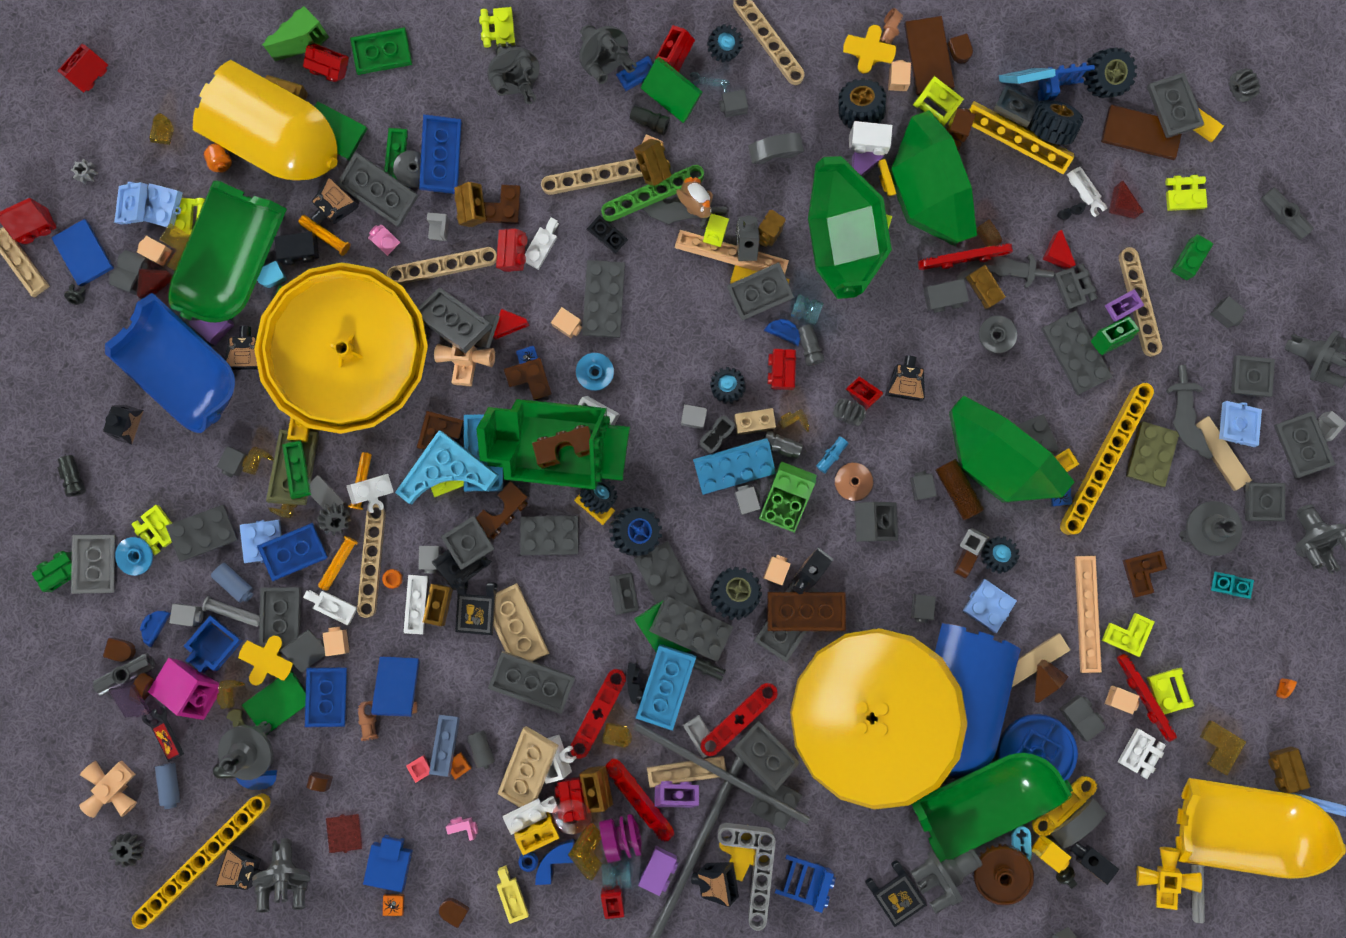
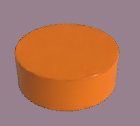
M390 569L383 574L382 581L387 588L394 589L402 584L403 577L398 570Z

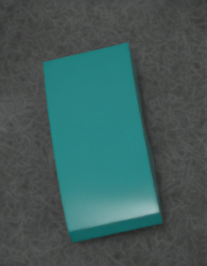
M1214 572L1211 591L1251 599L1254 580Z

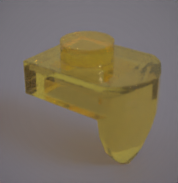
M162 113L154 116L149 139L152 143L170 145L174 127L170 119Z
M802 409L793 414L788 412L781 416L782 420L779 422L782 430L799 420L803 428L809 432L808 419Z
M253 447L249 451L248 456L243 460V472L256 475L262 457L274 461V458L263 449Z
M282 504L281 509L269 507L268 509L280 517L291 518L294 508L298 505Z
M224 680L219 683L217 702L220 705V709L235 706L233 687L245 686V683L235 680Z
M607 723L602 742L625 748L632 742V735L627 726Z

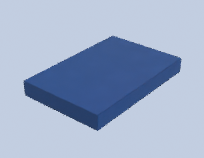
M83 219L52 237L54 244L78 286L82 287L114 269L87 220Z
M313 523L257 545L272 582L328 558Z
M380 657L371 710L372 715L412 717L419 658Z
M347 667L306 669L305 727H345Z

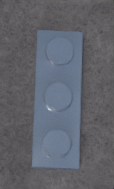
M439 715L429 771L430 775L450 777L459 717Z

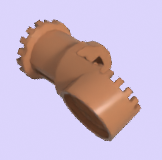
M896 8L891 9L886 15L884 31L879 42L892 45L895 36L899 35L897 26L901 22L900 20H902L903 15Z
M364 701L358 706V723L361 725L362 730L361 741L369 740V738L371 740L379 738L375 729L376 715L370 714L368 716L364 711L366 705H370L372 708L373 701Z

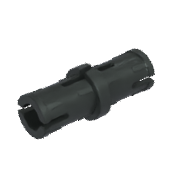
M696 657L694 669L701 671L703 675L708 674L722 681L723 676L716 672L725 675L726 669L711 664L709 660L704 661Z

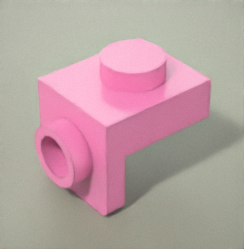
M376 225L369 232L370 236L368 239L387 256L400 243L383 225Z
M462 817L451 819V823L446 826L447 834L467 830L470 841L474 840L478 833L477 824L472 821V817L463 820Z

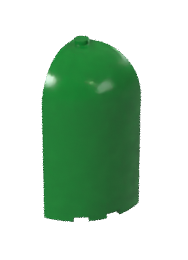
M213 181L173 274L168 296L170 307L181 312L180 316L185 319L192 320L193 317L213 323L227 321L238 315L244 309L251 296L274 237L287 210L285 207L271 200L253 196V198L245 197V192L221 181Z
M1015 753L937 789L911 805L918 816L923 831L929 832L931 836L928 838L936 857L942 862L945 859H954L1054 810L1071 798L1073 789L1069 781H1064L1059 771L1044 758L1029 753Z

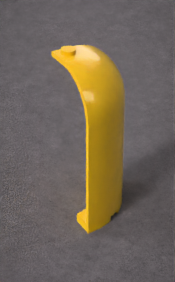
M232 60L221 65L214 72L215 77L210 84L206 83L199 95L202 97L199 108L194 110L193 130L269 174L282 179L309 180L317 178L337 166V143L333 130L322 113L309 102Z
M1189 778L1183 789L1181 797L1184 799L1182 809L1178 808L1176 824H1180L1179 836H1176V848L1181 850L1178 862L1292 879L1321 874L1335 866L1346 853V846L1333 819L1321 807L1304 797Z

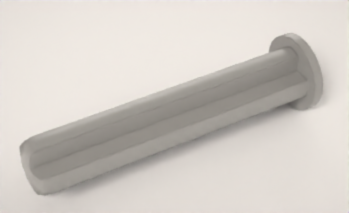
M207 596L204 600L203 611L209 610L256 627L259 626L260 615L213 600L210 596Z
M1189 863L1191 873L1200 872L1202 875L1201 893L1192 891V920L1195 923H1204L1205 866Z

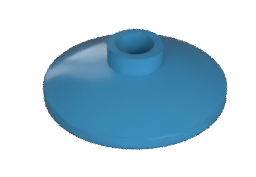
M590 353L583 356L576 366L577 380L588 390L598 391L606 388L614 376L612 362L600 353ZM598 370L599 374L597 376H593L592 371Z
M130 537L119 543L115 552V559L118 567L124 573L136 576L145 573L150 568L153 561V552L145 540L138 537Z

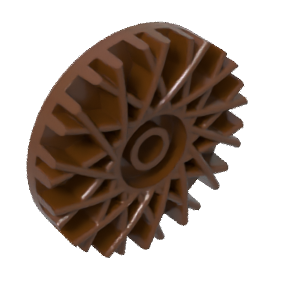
M998 844V847L992 845L991 849L987 847V851L981 852V856H978L983 865L974 871L975 885L979 893L986 900L994 904L1012 905L1018 903L1032 889L1034 882L1032 865L1025 854L1020 852L1018 848L1015 849L1012 845L1008 847L1006 844L1003 846Z

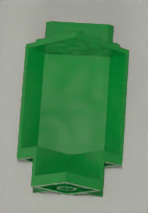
M516 399L511 409L488 407L476 428L480 461L487 462V466L502 467L504 480L596 489L598 482H601L602 478L623 481L630 427L610 425V416H607V408ZM580 425L589 426L592 430V435L589 439L590 455L579 458L575 454L573 446H565L559 452L560 464L544 469L538 466L532 445L538 438L545 436L548 438L556 436L557 432H569Z

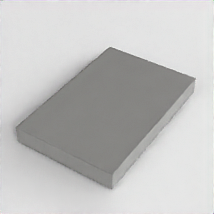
M72 535L71 594L114 593L115 535Z

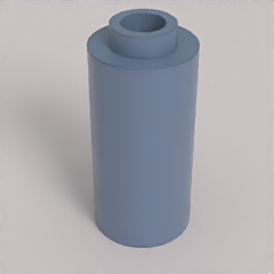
M222 563L212 572L211 578L239 603L242 601L247 602L253 596L252 591L254 588L226 563Z
M176 763L155 766L159 805L164 806V809L177 807L176 803L180 802Z

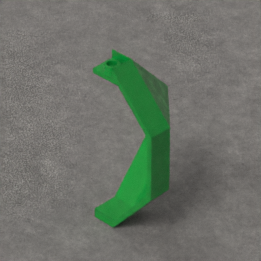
M931 111L912 116L890 169V175L897 193L896 196L907 223L956 247L959 242L977 236L970 181L953 137Z
M842 156L823 157L815 166L808 214L815 267L837 299L855 298L865 291L892 251L884 199Z
M962 396L950 410L949 416L959 466H961L965 474L1002 503L1061 498L1074 484L1075 481L1050 451L1002 415L966 396Z

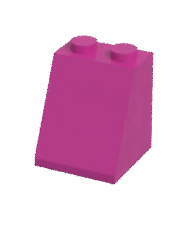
M168 658L148 692L177 716L204 720L224 686L207 675L200 673L185 662Z

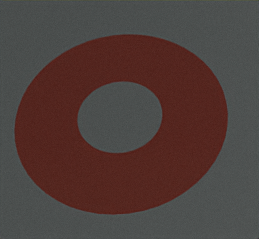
M566 800L559 803L552 813L553 824L558 830L566 834H577L584 831L590 825L592 818L590 809L584 803L577 800ZM569 810H574L579 813V821L569 824L564 820V814Z

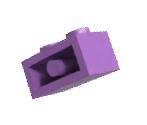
M661 781V784L655 786V807L693 808L699 806V785H692V782H680V785L673 784L672 781Z

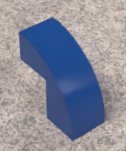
M575 839L560 842L546 853L537 870L535 885L552 883V864L575 862Z

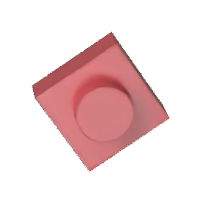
M425 755L406 765L415 783L429 775L430 764Z

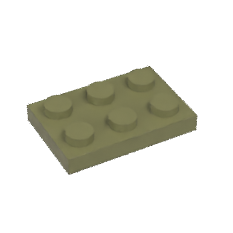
M1140 422L1126 477L1165 487L1179 437L1178 432L1147 422Z

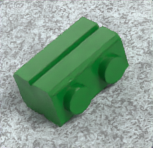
M1198 234L1189 239L1171 272L1185 280L1194 277L1212 248L1213 243Z
M1127 316L1099 330L1096 336L1091 339V343L1100 355H1104L1130 342L1140 330L1131 317Z
M60 551L53 555L54 559L50 562L45 561L36 566L37 570L32 572V576L38 582L43 592H52L71 580L72 552Z

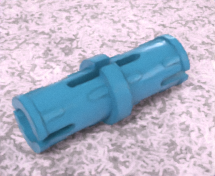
M839 436L831 448L825 451L826 454L816 467L826 474L830 466L835 461H838L839 455L849 443Z

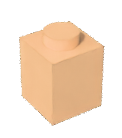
M896 60L891 63L888 90H908L910 86L911 63L904 60Z
M145 236L138 245L137 253L164 267L173 250Z
M561 307L551 322L553 327L569 338H572L573 335L577 336L582 329V326H580L582 324L581 320L563 307Z
M776 555V558L771 557L763 579L783 585L790 567L787 558Z
M340 627L328 628L329 632L323 633L325 656L349 653L347 629L341 630Z
M1111 686L1105 704L1133 714L1139 706V695Z

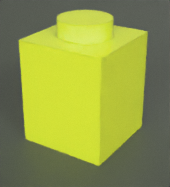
M711 213L703 242L721 247L729 218Z

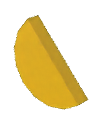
M886 159L879 160L878 167L881 171L879 179L883 191L887 192V196L896 195Z

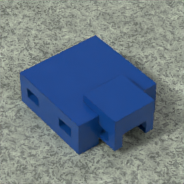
M209 616L183 646L191 652L185 661L192 664L200 673H205L208 668L218 671L243 640L215 617ZM212 623L216 625L219 629H221L224 633H226L234 641L230 640L227 636H225L221 631L214 627Z
M385 835L381 843L374 842L371 845L363 885L402 892L405 889L413 850L403 848L404 838L396 839L389 837L390 835Z

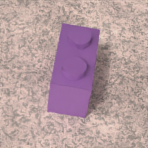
M655 846L640 877L638 886L660 896L662 891L666 892L670 883L667 879L670 873H675L679 864L676 862L677 856Z

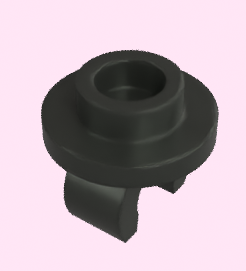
M71 284L64 297L69 303L74 305L84 303L85 288L81 287L79 292H75V286Z
M1067 867L1065 870H1061L1060 873L1057 872L1056 880L1060 884H1068L1070 889L1078 885L1074 880L1075 871L1073 868Z

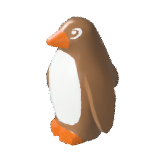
M696 177L686 178L681 189H677L678 198L686 206L688 213L700 218H708L711 215L712 192L705 190L701 185L700 179Z

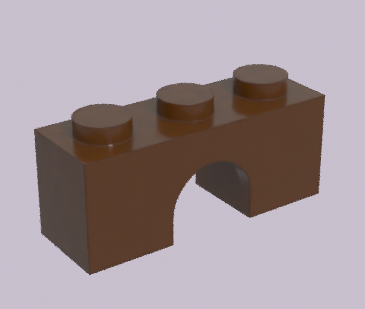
M957 108L945 128L953 137L958 151L962 142H965L969 136L976 115L964 108Z
M580 425L572 431H560L555 434L556 436L549 438L547 436L540 437L536 442L532 443L537 464L544 469L560 464L559 452L565 446H573L575 454L579 458L590 455L589 439L592 435V430L589 426Z
M511 481L497 495L504 502L503 512L500 515L492 516L487 510H483L476 517L489 539L498 537L502 532L500 528L504 524L509 525L515 519L513 515L518 510L521 512L529 504L527 502L529 498Z

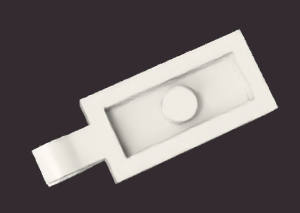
M1081 167L1067 174L1071 185L1079 191L1081 199L1088 205L1091 204L1090 211L1094 217L1099 215L1097 207L1101 208L1102 211L1107 209V205L1100 199L1102 196Z
M552 217L548 221L546 229L539 228L525 253L526 263L538 270L557 239V236L553 233L559 223Z
M307 590L303 598L315 603L313 609L346 625H350L357 611L356 606L325 591H321L320 595L311 590Z
M553 796L543 802H540L538 798L502 817L512 835L546 818V812L554 813L559 808Z

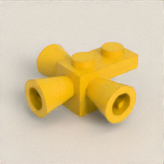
M1160 847L1162 866H1157V871L1137 865V886L1156 884L1155 906L1157 908L1177 910L1178 894H1181V887L1201 893V873L1182 874L1176 868L1181 851L1177 848Z

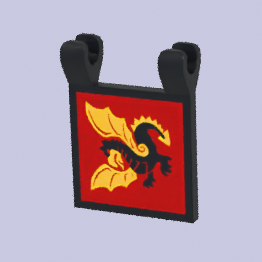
M162 705L160 706L162 710L161 715L154 709L150 712L152 720H148L147 716L144 715L142 721L152 728L167 761L170 762L184 755V752L167 720V708Z

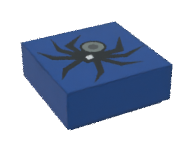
M535 346L516 351L520 364L538 358Z
M1071 488L1063 497L1052 498V506L1072 505Z

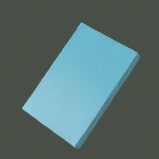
M1032 68L999 75V81L1001 83L1021 84L1056 76L1055 69Z

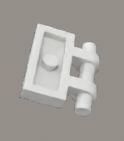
M1136 728L1118 763L1136 773L1142 767L1143 771L1140 776L1148 779L1150 774L1154 773L1156 769L1154 766L1158 759L1162 758L1166 745L1159 741L1156 747L1152 746L1156 739ZM1151 752L1152 754L1148 762H1144L1147 754Z

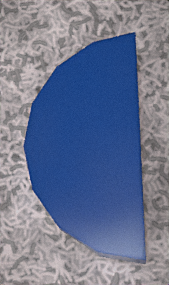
M775 320L764 329V331L799 346V331L796 325L789 320Z
M155 611L147 615L142 621L140 631L144 639L143 642L147 646H153L169 618L170 612Z
M277 770L266 771L263 775L253 780L236 779L240 785L250 790L267 789L276 781Z

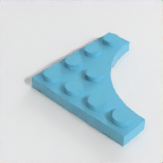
M439 430L395 493L407 503L413 504L427 489L447 481H466L489 492L499 475L443 431Z

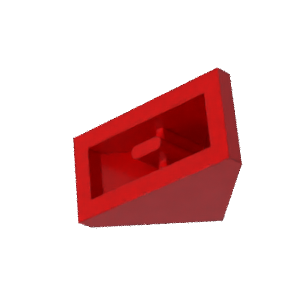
M1060 230L1053 235L1043 260L1067 270L1074 267L1076 263L1063 231Z
M501 309L493 339L497 340L530 325L526 318Z
M860 376L846 388V391L866 410L883 395L882 391Z
M622 886L602 887L601 901L605 919L624 917Z

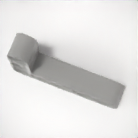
M723 823L718 828V840L722 845L755 849L748 920L753 930L760 931L765 928L767 923L776 844L774 832L767 827ZM728 830L732 835L729 838H724L721 833ZM750 833L752 837L749 840H743L741 835ZM764 835H769L771 840L768 843H764L761 841V838ZM762 855H766L769 857V860L763 863L759 861V858ZM760 875L767 877L764 882H758L756 879ZM758 895H762L765 897V899L762 902H756L754 900V898ZM759 915L762 917V920L755 922L752 918Z

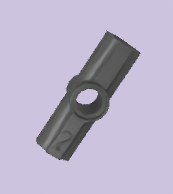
M1275 187L1261 197L1260 200L1275 214L1276 221L1284 224L1299 240L1303 239L1314 229L1300 214L1298 205L1290 203Z
M146 653L94 680V690L100 696H103L126 683L132 682L141 673H147L154 669L155 662ZM123 670H125L127 674L125 679L122 677Z

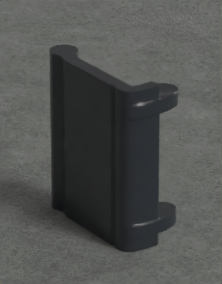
M446 550L434 559L432 564L449 586L456 590L482 569L489 566L492 561L483 556L461 570L450 551Z

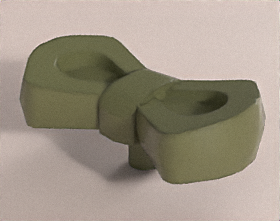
M232 709L227 714L226 718L233 722L234 727L245 725L242 719V710Z

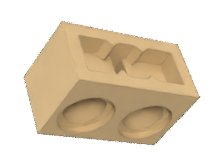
M773 408L734 415L737 435L763 432L776 428Z

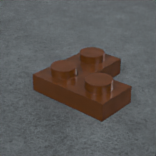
M501 185L500 203L484 202L486 223L519 224L520 186Z
M541 358L504 369L509 387L528 382L533 400L552 394Z
M426 411L417 448L425 450L439 430L449 437L460 439L464 420Z
M1162 550L1122 560L1133 597L1154 593L1149 574L1167 569Z

